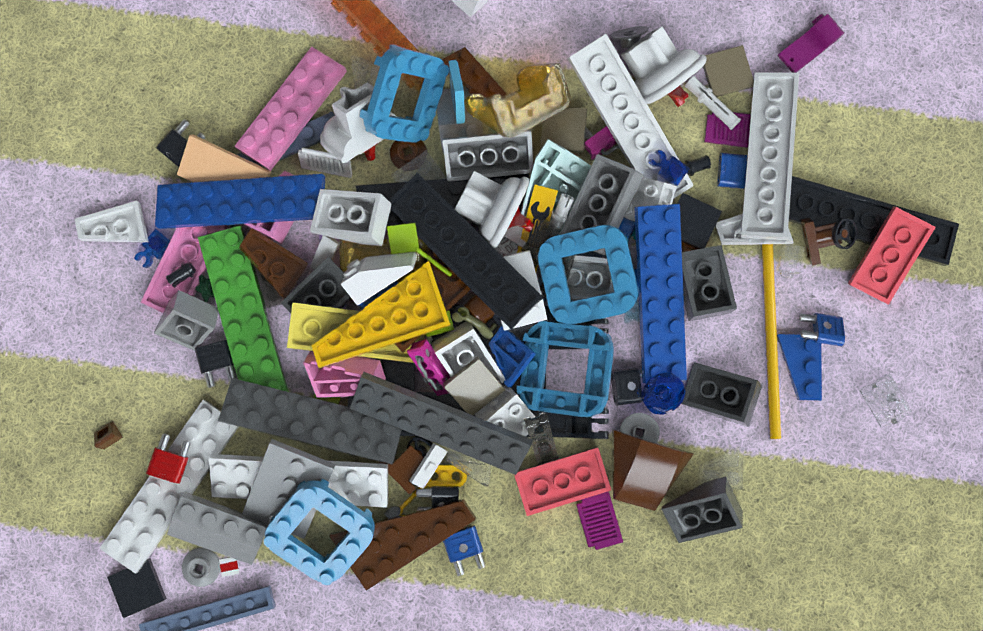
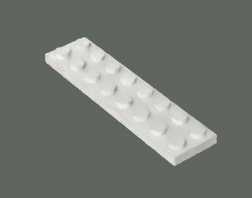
M607 34L567 58L631 168L641 173L643 178L677 186L674 198L694 186Z
M755 72L741 238L787 240L799 73Z
M202 400L168 449V451L179 454L183 441L191 442L187 453L189 459L180 484L150 475L99 548L135 574L139 572L169 529L181 496L185 492L193 494L210 470V455L221 454L238 429V426L219 422L221 410L206 400Z
M211 454L209 457L212 497L248 499L264 457ZM329 461L336 464L328 481L330 482L328 485L330 489L355 506L387 507L388 464Z

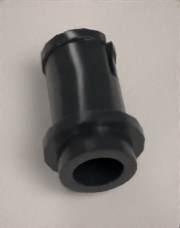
M708 155L692 161L686 160L682 164L689 176L711 168V161Z
M189 261L187 263L183 262L181 267L167 275L166 279L175 288L187 278L194 277L196 269Z

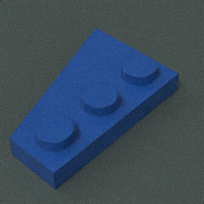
M777 334V341L782 349V356L784 361H786L797 400L822 401L821 343H815L813 339L801 338V335Z

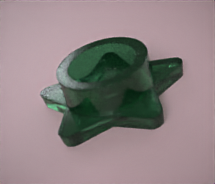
M202 274L199 275V284L195 287V290L201 293L204 302H208L210 297L215 298L210 279H206Z

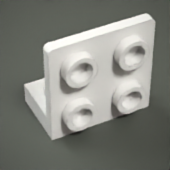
M642 178L624 217L635 221L634 207L672 204L677 186Z
M506 385L504 386V392L475 414L480 419L523 436H527L540 424L517 394Z

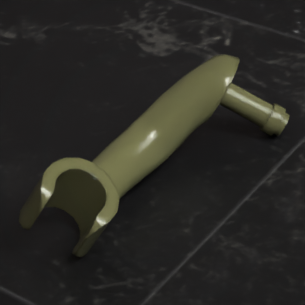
M460 307L458 309L459 313L455 312L452 315L455 322L467 321L486 339L493 337L492 331L497 327L493 323L488 328L482 321L470 315L466 307Z

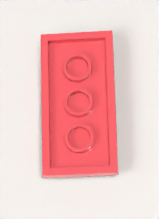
M893 206L848 284L889 305L936 227Z
M598 447L518 471L514 475L527 516L611 491Z

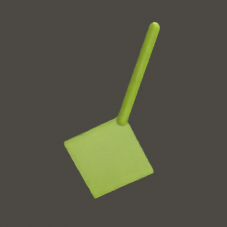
M416 223L387 226L391 254L417 252L445 274L452 276L449 270L419 248Z

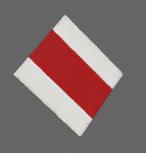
M231 557L219 559L222 577L239 574L237 559Z

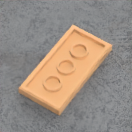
M193 134L189 135L177 172L178 176L191 182L270 177L271 171Z

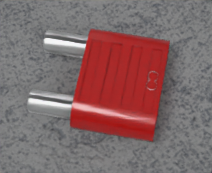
M162 434L158 447L154 448L146 474L180 484L189 459L187 453L191 442L184 440L178 454L165 450L170 436Z

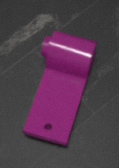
M820 14L811 22L814 26L777 55L792 73H797L845 34L829 14L825 16Z

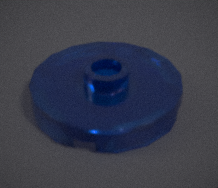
M673 373L657 374L646 383L642 391L644 405L650 412L658 415L667 414L670 410L674 411L680 406L685 397L684 384Z

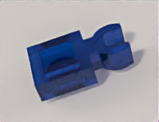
M656 150L655 153L659 155L660 159L658 162L650 159L648 161L649 164L653 167H660L661 170L658 172V175L670 184L678 186L690 168L674 156L666 159V154L662 150Z
M155 229L148 236L149 242L141 244L146 249L138 252L134 257L136 261L146 257V262L142 265L144 268H149L152 265L154 257L160 260L171 241L158 229Z

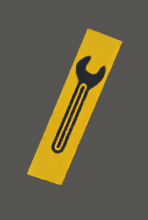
M536 184L533 188L526 215L534 223V227L530 232L523 229L520 238L535 249L531 253L535 272L539 264L538 254L540 246L545 241L558 190ZM518 246L517 253L527 251L523 247Z

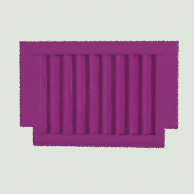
M712 112V115H707L704 142L748 148L751 114L733 112L741 120L730 130Z
M609 491L582 499V503L576 504L588 547L595 546V550L623 543Z

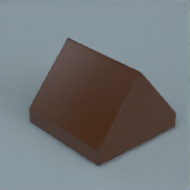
M113 421L94 432V446L96 448L105 450L123 438Z

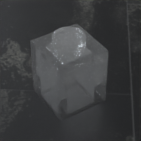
M788 244L777 246L774 272L780 273V277L793 278L794 275L800 274L805 247Z

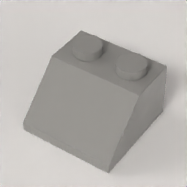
M178 290L169 301L155 328L154 334L195 351V348H198L215 328L219 312L218 308Z

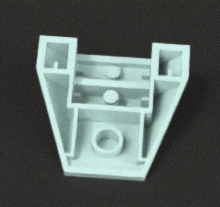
M547 139L535 157L521 214L526 217L533 188L536 184L558 190L553 211L557 207L561 194L573 197L574 201L567 215L569 216L592 165Z

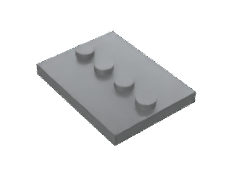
M272 439L242 515L269 525L271 518L278 513L302 481H321V479L329 481L336 464ZM315 508L309 511L291 534L303 539L305 538L316 512Z

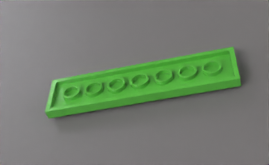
M242 226L198 237L238 380L289 392L253 263L239 248L245 238Z

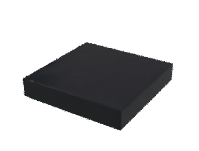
M682 193L677 204H680L681 241L697 249H703L706 247L722 211Z
M151 558L145 561L136 574L126 568L107 577L123 618L167 599Z

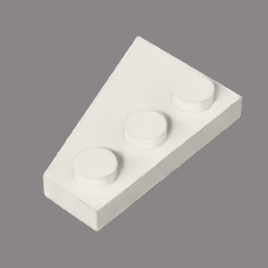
M138 201L75 219L78 239L81 241L149 242L141 204Z
M743 214L719 221L715 226L722 245L793 244L789 228L787 240L741 238Z

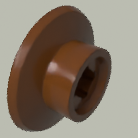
M395 140L390 148L392 163L402 171L417 170L424 164L427 158V148L422 140L414 143ZM411 148L412 154L406 156L404 150Z

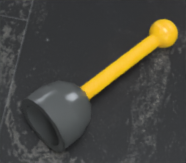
M416 491L400 507H390L384 513L385 516L390 519L403 515V509L417 496Z

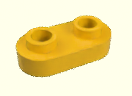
M439 465L435 470L438 474V479L432 480L430 478L426 485L431 488L432 486L461 487L467 480V472L460 465ZM452 473H460V478L458 480H454L452 478Z

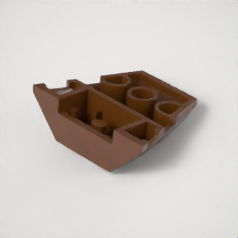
M612 429V436L614 437L613 499L655 511L694 453Z

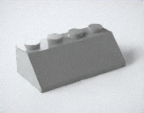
M531 130L442 139L447 182L469 180L474 171L486 178L532 172Z
M597 154L560 235L600 225H612L619 228L643 175L633 168ZM605 248L594 250L606 256Z
M185 492L176 507L167 535L252 565L268 525L244 516L242 512Z

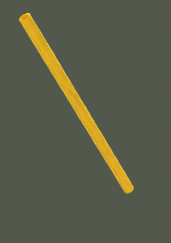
M762 244L770 439H781L773 244Z

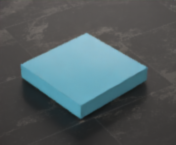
M450 60V94L456 123L461 124L465 122L464 89L458 62Z

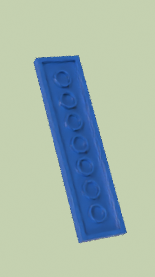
M323 174L158 185L155 227L167 229L313 220L320 189H325V176Z
M680 204L634 207L642 383L650 384L687 380Z

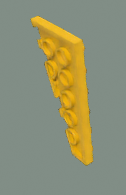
M429 261L414 273L408 275L399 284L372 301L356 315L350 317L341 326L314 343L312 349L318 368L450 326Z

